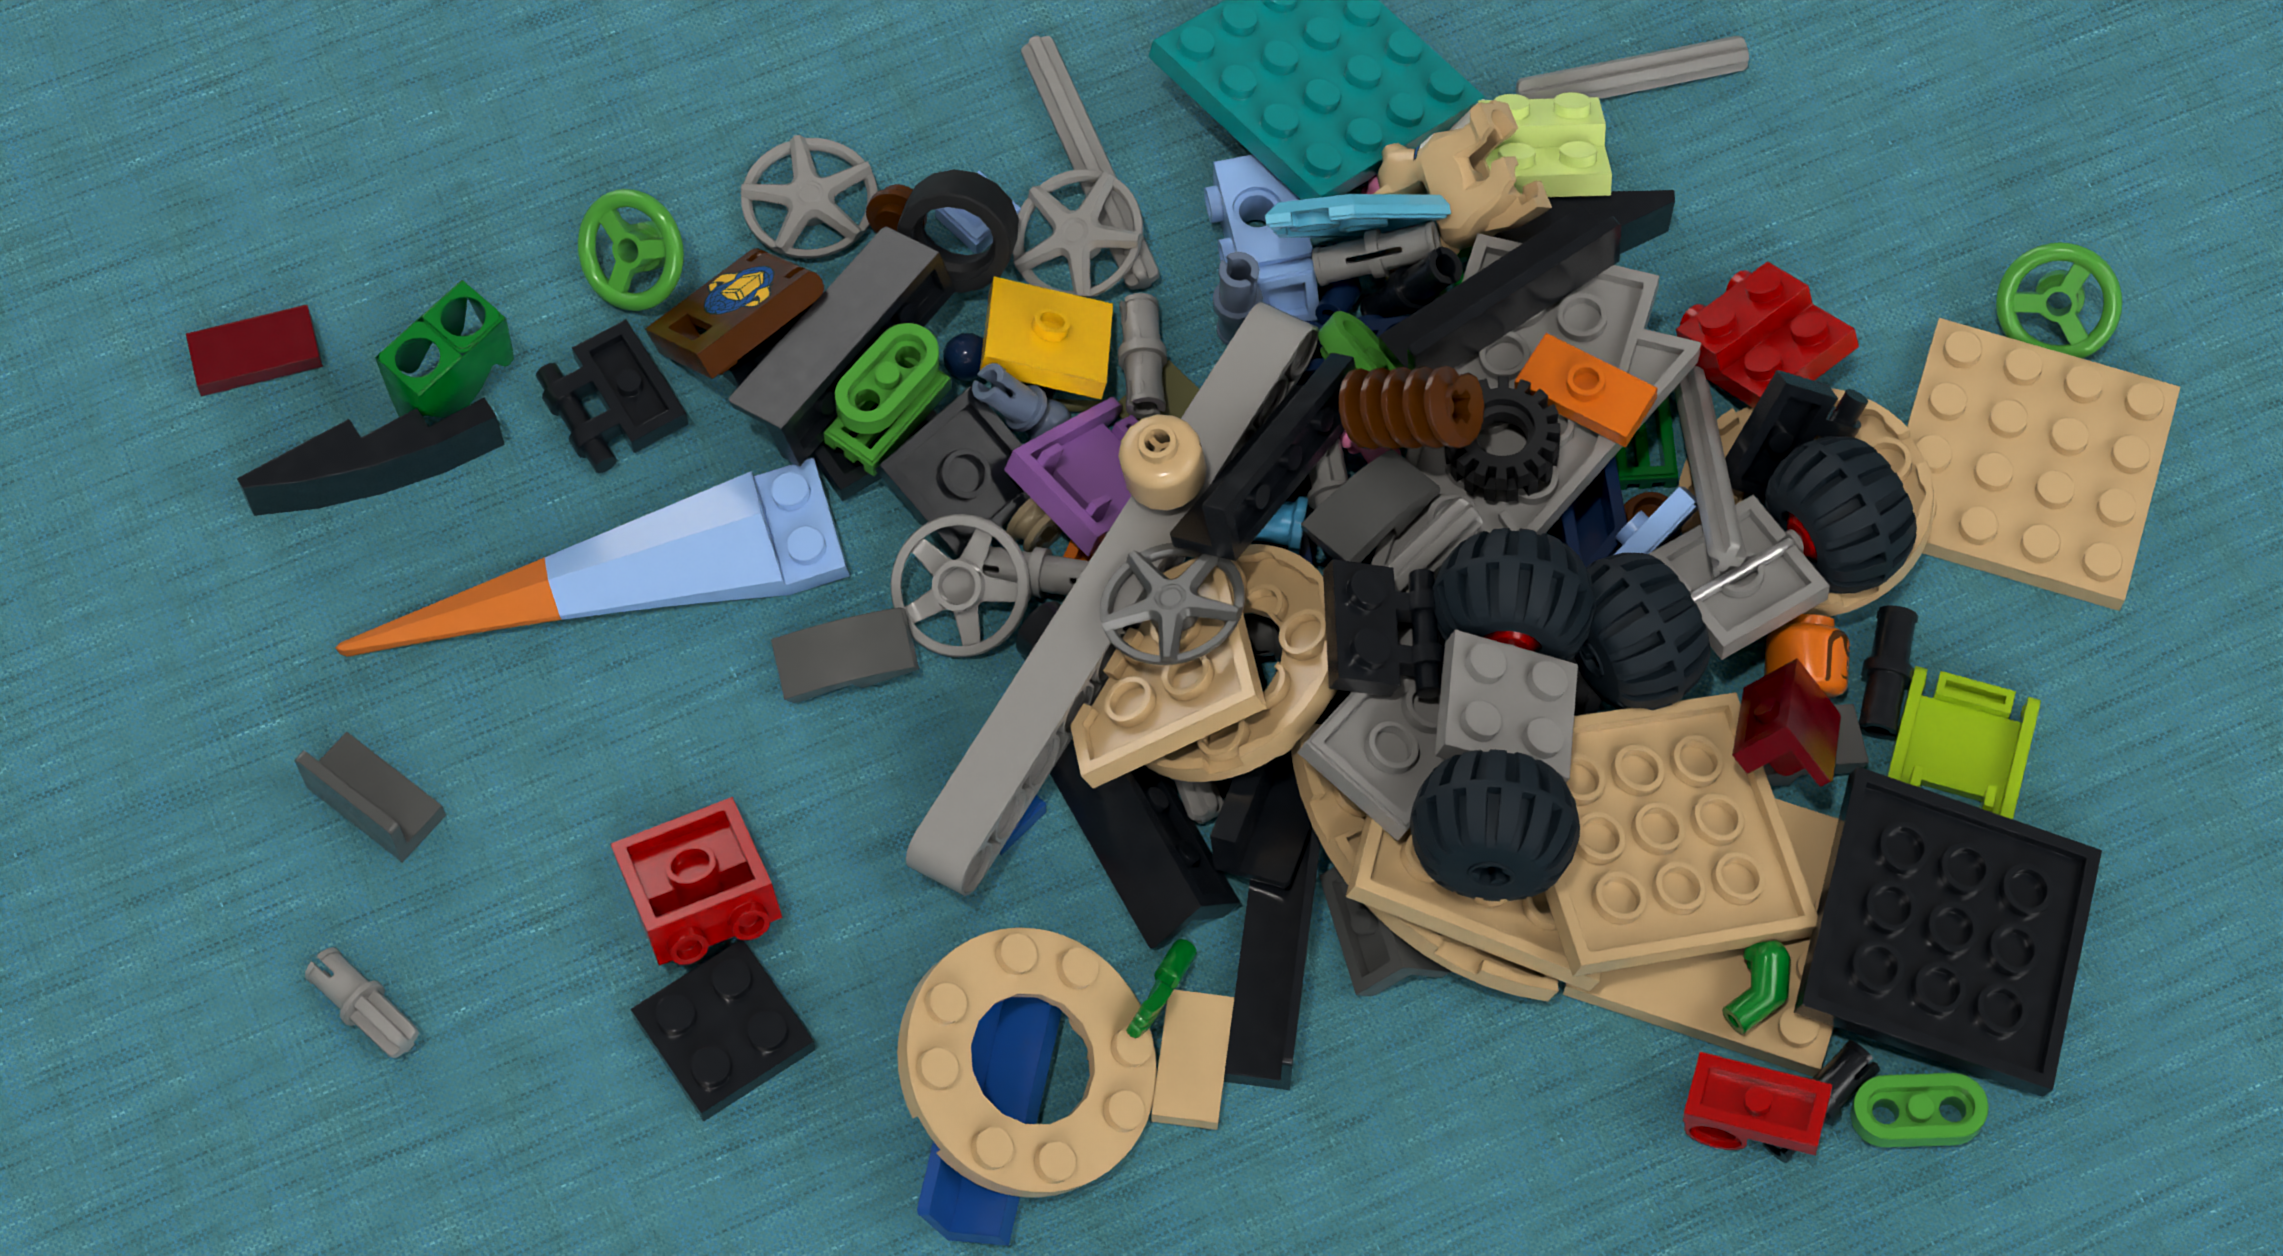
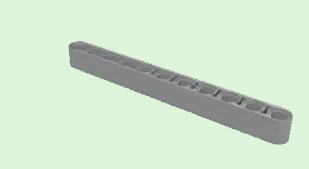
M1264 302L1257 303L1251 309L1181 418L1188 422L1199 435L1207 467L1203 487L1197 496L1183 507L1168 511L1150 509L1138 503L1131 495L917 828L907 849L906 865L909 868L963 896L970 895L977 888L1073 736L1070 725L1083 703L1092 706L1109 678L1103 670L1116 648L1106 636L1100 620V602L1108 581L1118 568L1126 562L1130 552H1142L1154 546L1172 543L1170 537L1172 529L1297 384L1317 348L1319 340V329L1317 326ZM1187 556L1167 557L1151 563L1163 573L1182 564ZM1132 574L1120 588L1114 601L1113 612L1138 603L1147 597L1146 590L1135 574ZM1142 622L1118 629L1117 632L1123 638L1129 627L1138 630Z

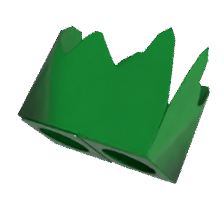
M461 280L383 349L375 359L389 397L399 417L417 408L422 417L446 418L469 406L482 389L492 366L495 364L504 367L509 366L514 360V353L506 317L466 282ZM469 300L482 323V327L471 335L461 336L464 329L467 301ZM434 343L438 347L440 360L437 367L431 373L422 377H410L401 372L414 373L419 369L431 344Z

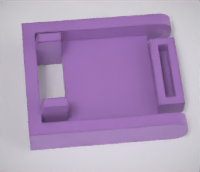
M1114 397L1102 401L1014 449L1004 469L1087 556L1095 553L1131 497L1125 484L1118 455L1122 438L1138 420L1131 414L1115 423L1112 431H1110L1107 426L1117 419L1122 410V405Z

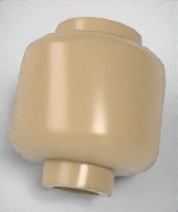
M1157 414L1142 418L1132 425L1122 438L1118 457L1127 490L1138 503L1150 509L1168 511L1183 507L1197 496L1204 485L1207 467L1199 435L1188 422L1173 415Z

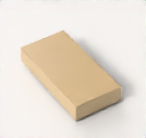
M1173 989L1166 1006L1151 1122L1218 1130L1235 997Z

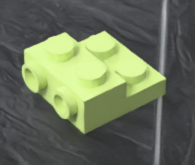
M1567 92L1559 94L1552 99H1528L1518 94H1504L1494 99L1508 103L1518 129L1509 139L1499 144L1485 159L1490 170L1491 163L1494 160L1515 156L1519 165L1515 167L1516 182L1514 187L1521 194L1523 193V186L1534 181H1541L1548 197L1611 196L1612 171L1605 149L1606 123L1599 97H1588L1581 93ZM1478 100V103H1489L1492 100Z

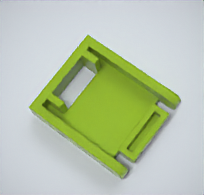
M1915 665L1886 776L1917 787L1922 785L1980 801L1979 808L2013 819L2041 700L2028 696L2021 709L2020 722L2008 718L2011 714L2016 691L1940 671L1933 696L1930 698L1922 695L1928 669Z

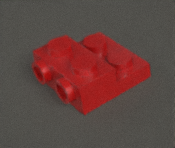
M1768 261L1753 272L1742 270L1736 273L1730 279L1724 294L1707 306L1696 304L1690 307L1683 315L1680 326L1675 329L1677 337L1701 342L1700 356L1695 366L1704 370L1706 379L1752 408H1755L1776 370L1815 381L1859 347L1855 328L1814 305L1809 285Z
M733 797L610 844L659 966L670 961L681 965L692 964L700 960L707 953L709 946L734 936L740 940L756 939L768 930L771 922L783 918L772 882Z

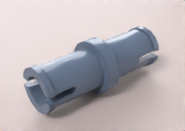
M1243 252L1230 253L1226 257L1227 263L1223 260L1220 262L1218 270L1220 282L1214 289L1213 307L1218 315L1217 335L1226 345L1230 343L1251 309L1257 303L1262 302L1263 299L1261 289L1257 285L1259 276L1258 262L1253 256Z

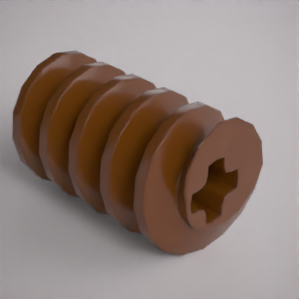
M1447 365L1439 366L1435 369L1419 366L1413 370L1397 367L1391 371L1385 368H1375L1371 371L1356 368L1349 371L1342 381L1339 392V413L1342 426L1349 439L1360 448L1375 450L1380 447L1387 449H1397L1400 447L1418 449L1423 446L1432 449L1444 446L1461 448L1470 445L1479 435L1483 423L1484 400L1482 388L1476 376L1469 372L1459 376L1454 368Z

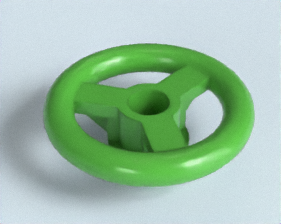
M618 189L598 198L589 207L582 219L578 234L580 265L588 283L604 301L619 309L643 311L659 305L670 296L678 284L682 273L684 251L678 226L670 212L661 202L639 190ZM630 207L640 210L650 217L652 221L629 224L621 217L617 209ZM600 225L603 226L613 241L612 251L616 262L610 279L603 273L596 253V237ZM664 267L660 278L650 289L639 293L628 292L632 278L636 273Z
M2057 242L2043 244L2023 253L2005 271L1997 291V317L2003 332L2008 338L2083 359L2099 350L2116 330L2122 313L2121 287L2112 268L2095 252L2072 243ZM2052 261H2068L2073 263L2068 271L2055 270L2045 274L2037 283L2035 292L2017 291L2023 278L2037 266ZM2091 273L2101 287L2103 311L2096 327L2088 334L2079 319V312L2083 308L2085 300L2083 284ZM2063 292L2070 297L2071 303L2065 308L2057 309L2052 307L2047 299L2053 293ZM2016 312L2040 313L2046 319L2058 322L2070 344L2051 345L2033 338L2020 324Z

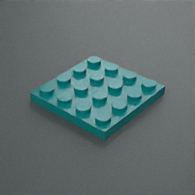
M1224 0L1154 39L1148 55L1161 70L1301 200L1348 193L1378 174L1383 162L1381 152L1385 146L1399 143L1406 148L1415 149L1433 133L1449 131L1454 124L1478 103V100L1485 99V96L1379 0Z

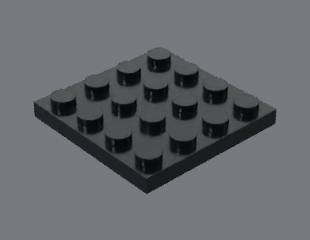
M1857 766L1848 777L1817 909V923L1812 931L1794 1013L2044 1097L2054 1087L2102 850Z

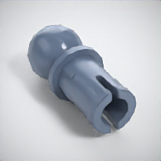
M998 363L986 365L977 374L994 386L993 388L989 389L976 380L972 384L974 397L1003 414L1007 425L1016 432L1025 431L1030 441L1071 419V413L1065 405L1056 400L1047 399L1045 391L1037 385H1024L1006 372V369Z

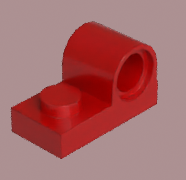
M1699 1052L1683 1115L1684 1131L1690 1138L1701 1144L1723 1150L1744 1149L1748 1139L1816 1156L1833 1085Z

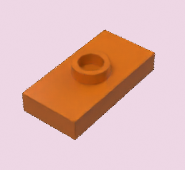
M1545 333L1514 381V389H1517L1520 379L1531 382L1530 395L1533 396L1539 389L1543 390L1548 395V406L1554 404L1558 414L1625 448L1656 401L1658 391L1657 387L1548 333Z

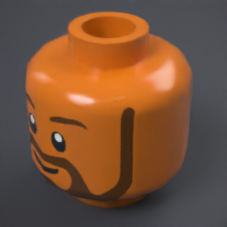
M1801 614L1767 634L1764 676L1798 658L1829 699L1835 698L1843 694L1848 686L1849 638L1844 631L1835 628V620L1833 618L1823 615Z

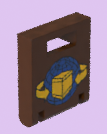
M754 248L645 328L660 354L713 379L718 374L722 375L738 363V359L813 304L823 294L824 284L817 273L759 248ZM701 328L707 330L702 335H699V333L697 332Z

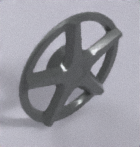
M1172 543L1161 544L1142 552L1132 551L1128 554L1126 562L1112 575L1104 589L1100 602V620L1110 642L1126 656L1152 665L1186 663L1210 653L1230 636L1243 613L1245 588L1242 577L1231 560L1174 547ZM1173 556L1198 558L1176 579H1169L1151 563ZM1215 566L1219 567L1226 574L1232 584L1234 592L1233 605L1198 594L1199 586ZM1132 574H1135L1146 590L1147 597L1138 603L1113 612L1114 601L1120 588ZM1199 617L1217 619L1226 623L1220 632L1205 644L1190 651L1179 653L1182 631L1193 626ZM1151 620L1152 624L1158 629L1160 655L1145 653L1130 646L1121 638L1117 632L1118 629Z

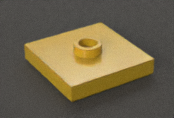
M994 276L988 296L980 370L991 363H998L1006 369V372L1020 382L1102 399L1107 384L1113 303Z

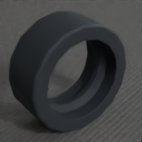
M953 169L933 173L915 186L902 211L897 232L939 251L956 290L955 292L964 293L985 288L992 283L994 276L1000 278L1011 259L1017 241L1019 218L1012 199L997 183L975 172ZM944 207L964 209L979 217L990 229L993 243L983 253L972 255L951 253L938 246L926 234L923 227V219L926 213L934 209Z

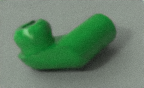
M1773 940L1757 943L1746 947L1743 957L1748 960L1747 967L1751 970V987L1722 1009L1727 1022L1741 1035L1778 1009L1788 998L1791 957L1784 945L1779 941Z

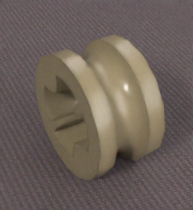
M1030 498L1013 515L1006 532L1015 541H1024V551L1032 552L1035 547L1049 548L1063 531Z

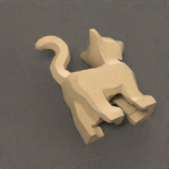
M1492 100L1489 103L1480 102L1470 109V122L1463 128L1433 133L1415 149L1406 148L1399 143L1385 146L1381 152L1383 162L1377 174L1379 190L1373 194L1426 195L1428 193L1429 195H1441L1450 204L1451 211L1447 218L1436 220L1441 245L1451 249L1456 255L1462 250L1474 246L1477 233L1493 237L1498 232L1522 227L1552 208L1541 181H1534L1523 186L1522 194L1514 187L1516 182L1515 167L1519 165L1515 156L1494 160L1491 163V170L1487 165L1485 159L1499 144L1509 139L1518 129L1510 107L1505 102ZM1402 248L1386 249L1384 254L1402 251Z

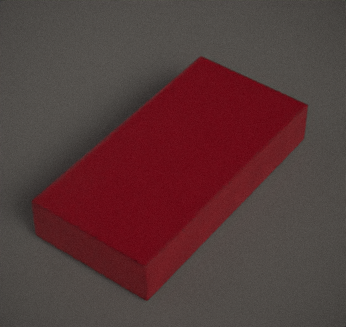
M307 304L186 333L195 380L201 396L323 367L311 313Z

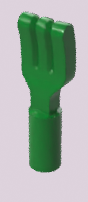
M1186 939L1176 940L1154 974L1156 982L1149 993L1148 999L1142 1003L1126 1029L1131 1037L1139 1038L1151 1027L1173 992V989L1178 986L1197 954L1195 946Z

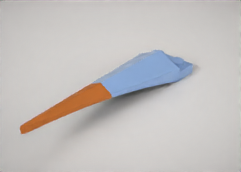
M813 457L805 460L801 466L791 464L753 476L752 471L342 641L335 648L339 654L348 657L456 636L572 618L678 605L787 596L849 577L850 574L820 472Z

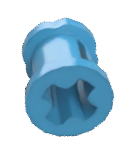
M1299 496L1295 502L1285 501L1253 541L1287 546L1289 551L1299 555L1303 537L1301 523L1306 519L1309 498Z

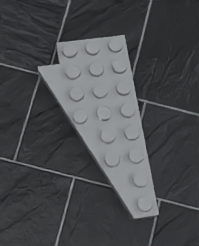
M1477 233L1462 282L1522 243ZM1613 265L1454 369L1459 376L1469 372L1476 376L1478 381L1487 378L1490 389L1498 388V376H1509V388L1514 389L1515 379L1545 333H1548L1658 388L1657 399L1638 427L1639 429L1698 363L1701 342L1647 330L1646 328L1659 288V275ZM1558 414V423H1560V451L1557 467L1553 466L1552 477L1547 484L1538 479V491L1530 496L1526 494L1523 487L1519 488L1518 500L1506 502V491H1497L1495 502L1484 500L1483 487L1479 486L1474 496L1465 491L1464 478L1456 483L1450 474V464L1446 465L1444 447L1437 449L1425 446L1418 449L1408 448L1405 459L1439 485L1440 492L1398 536L1390 531L1376 547L1371 564L1385 566L1450 502L1458 497L1468 501L1478 511L1483 521L1481 527L1473 535L1483 531L1491 533L1493 529L1510 528L1511 531H1519L1520 528L1535 530L1539 535L1546 533L1623 446ZM1494 423L1480 431L1477 441L1485 452L1498 456H1507L1520 452L1526 445L1527 437L1524 431L1516 425ZM1442 564L1434 571L1435 580ZM1397 622L1398 642L1411 629V623ZM1438 634L1439 643H1440L1441 645L1445 646L1444 643H1443V641L1441 640L1439 634Z

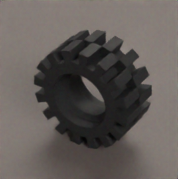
M1498 376V388L1490 389L1487 378L1479 380L1484 400L1483 423L1480 431L1494 423L1513 424L1520 427L1526 434V445L1518 453L1498 456L1485 452L1478 444L1476 437L1470 445L1461 448L1444 446L1446 465L1450 464V474L1456 483L1464 478V490L1473 496L1480 486L1484 488V500L1495 502L1496 492L1506 491V502L1517 501L1519 488L1523 487L1528 496L1538 491V479L1547 484L1552 477L1553 466L1557 467L1560 451L1558 411L1554 404L1548 406V395L1543 390L1539 389L1533 396L1530 395L1531 382L1520 379L1517 389L1509 388V376Z

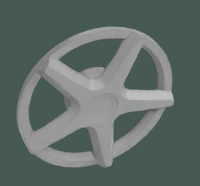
M801 135L793 136L790 141L767 151L749 170L744 183L741 185V205L744 219L751 232L761 243L780 254L802 259L822 258L836 254L860 239L869 228L870 223L867 220L865 210L861 222L857 225L835 203V197L854 184L864 181L868 205L872 196L878 192L871 166L868 161H864L855 151L838 142L821 138H804ZM810 151H821L836 155L850 163L852 167L826 177H820L816 172ZM791 154L793 180L790 183L757 184L759 178L769 166ZM753 200L786 206L787 215L776 240L764 232L757 222L753 212ZM826 223L844 236V239L823 248H793L795 241L805 226H816Z
M1077 169L1060 173L1043 182L1040 186H1033L1029 190L1028 198L1023 203L1021 211L1017 214L1019 218L1018 236L1013 250L1015 267L1030 285L1086 298L1095 297L1117 284L1127 274L1138 256L1143 238V218L1139 204L1131 191L1120 180L1106 171ZM1094 182L1095 184L1076 210H1069L1050 194L1068 184ZM1112 189L1126 202L1133 221V231L1105 226L1099 223L1098 217ZM1037 207L1052 226L1053 232L1051 236L1025 253L1024 237L1026 227ZM1102 248L1129 249L1121 266L1108 279L1092 287L1090 260L1096 257ZM1058 256H1064L1068 261L1073 291L1061 290L1045 284L1034 274L1032 269Z
M953 514L942 516L918 528L901 547L891 574L892 603L894 608L901 607L906 610L912 638L928 650L949 657L978 656L1001 645L1019 626L1032 595L1029 569L1018 544L995 522L974 515ZM964 525L975 527L976 529L962 555L956 560L950 559L925 539L932 532L948 526ZM993 537L1009 553L1015 566L1017 583L989 577L983 573V565ZM910 553H913L932 574V589L909 605L904 606L901 592L902 574ZM985 601L1015 602L1014 608L1005 624L994 635L981 642L978 616L979 604ZM945 609L951 610L955 616L962 646H951L937 642L921 632L914 623Z

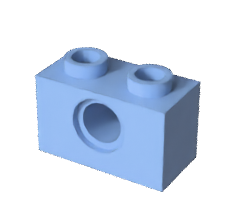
M1253 154L1213 163V186L1204 188V198L1210 223L1220 222L1223 230L1224 239L1218 240L1220 262L1223 260L1227 263V255L1234 252H1243L1253 256L1258 262L1259 267L1307 257L1312 259L1313 248L1310 238H1279L1267 225L1252 227L1245 224V222L1250 220L1266 222L1265 215L1277 203L1299 200V197Z

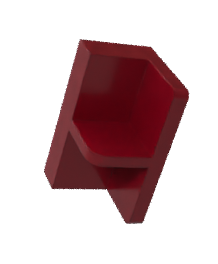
M1798 658L1743 688L1732 756L1747 774L1768 763L1782 776L1793 775L1805 768L1814 781L1822 787L1833 781L1841 715Z

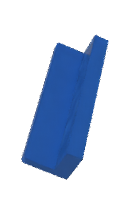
M1010 997L994 1004L979 1020L971 1043L972 1068L983 1095L1002 1114L1025 1124H1037L1062 1013L1060 1008L1049 1005V1003L1036 997ZM933 1141L918 1202V1215L949 1241L1009 1246L1020 1197L989 1190L960 1175L936 1154L940 1149Z

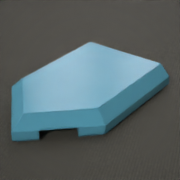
M1345 194L1279 202L1265 215L1266 225L1279 238H1364V233L1367 230L1378 228L1382 233L1410 228L1447 218L1451 211L1450 204L1441 195Z

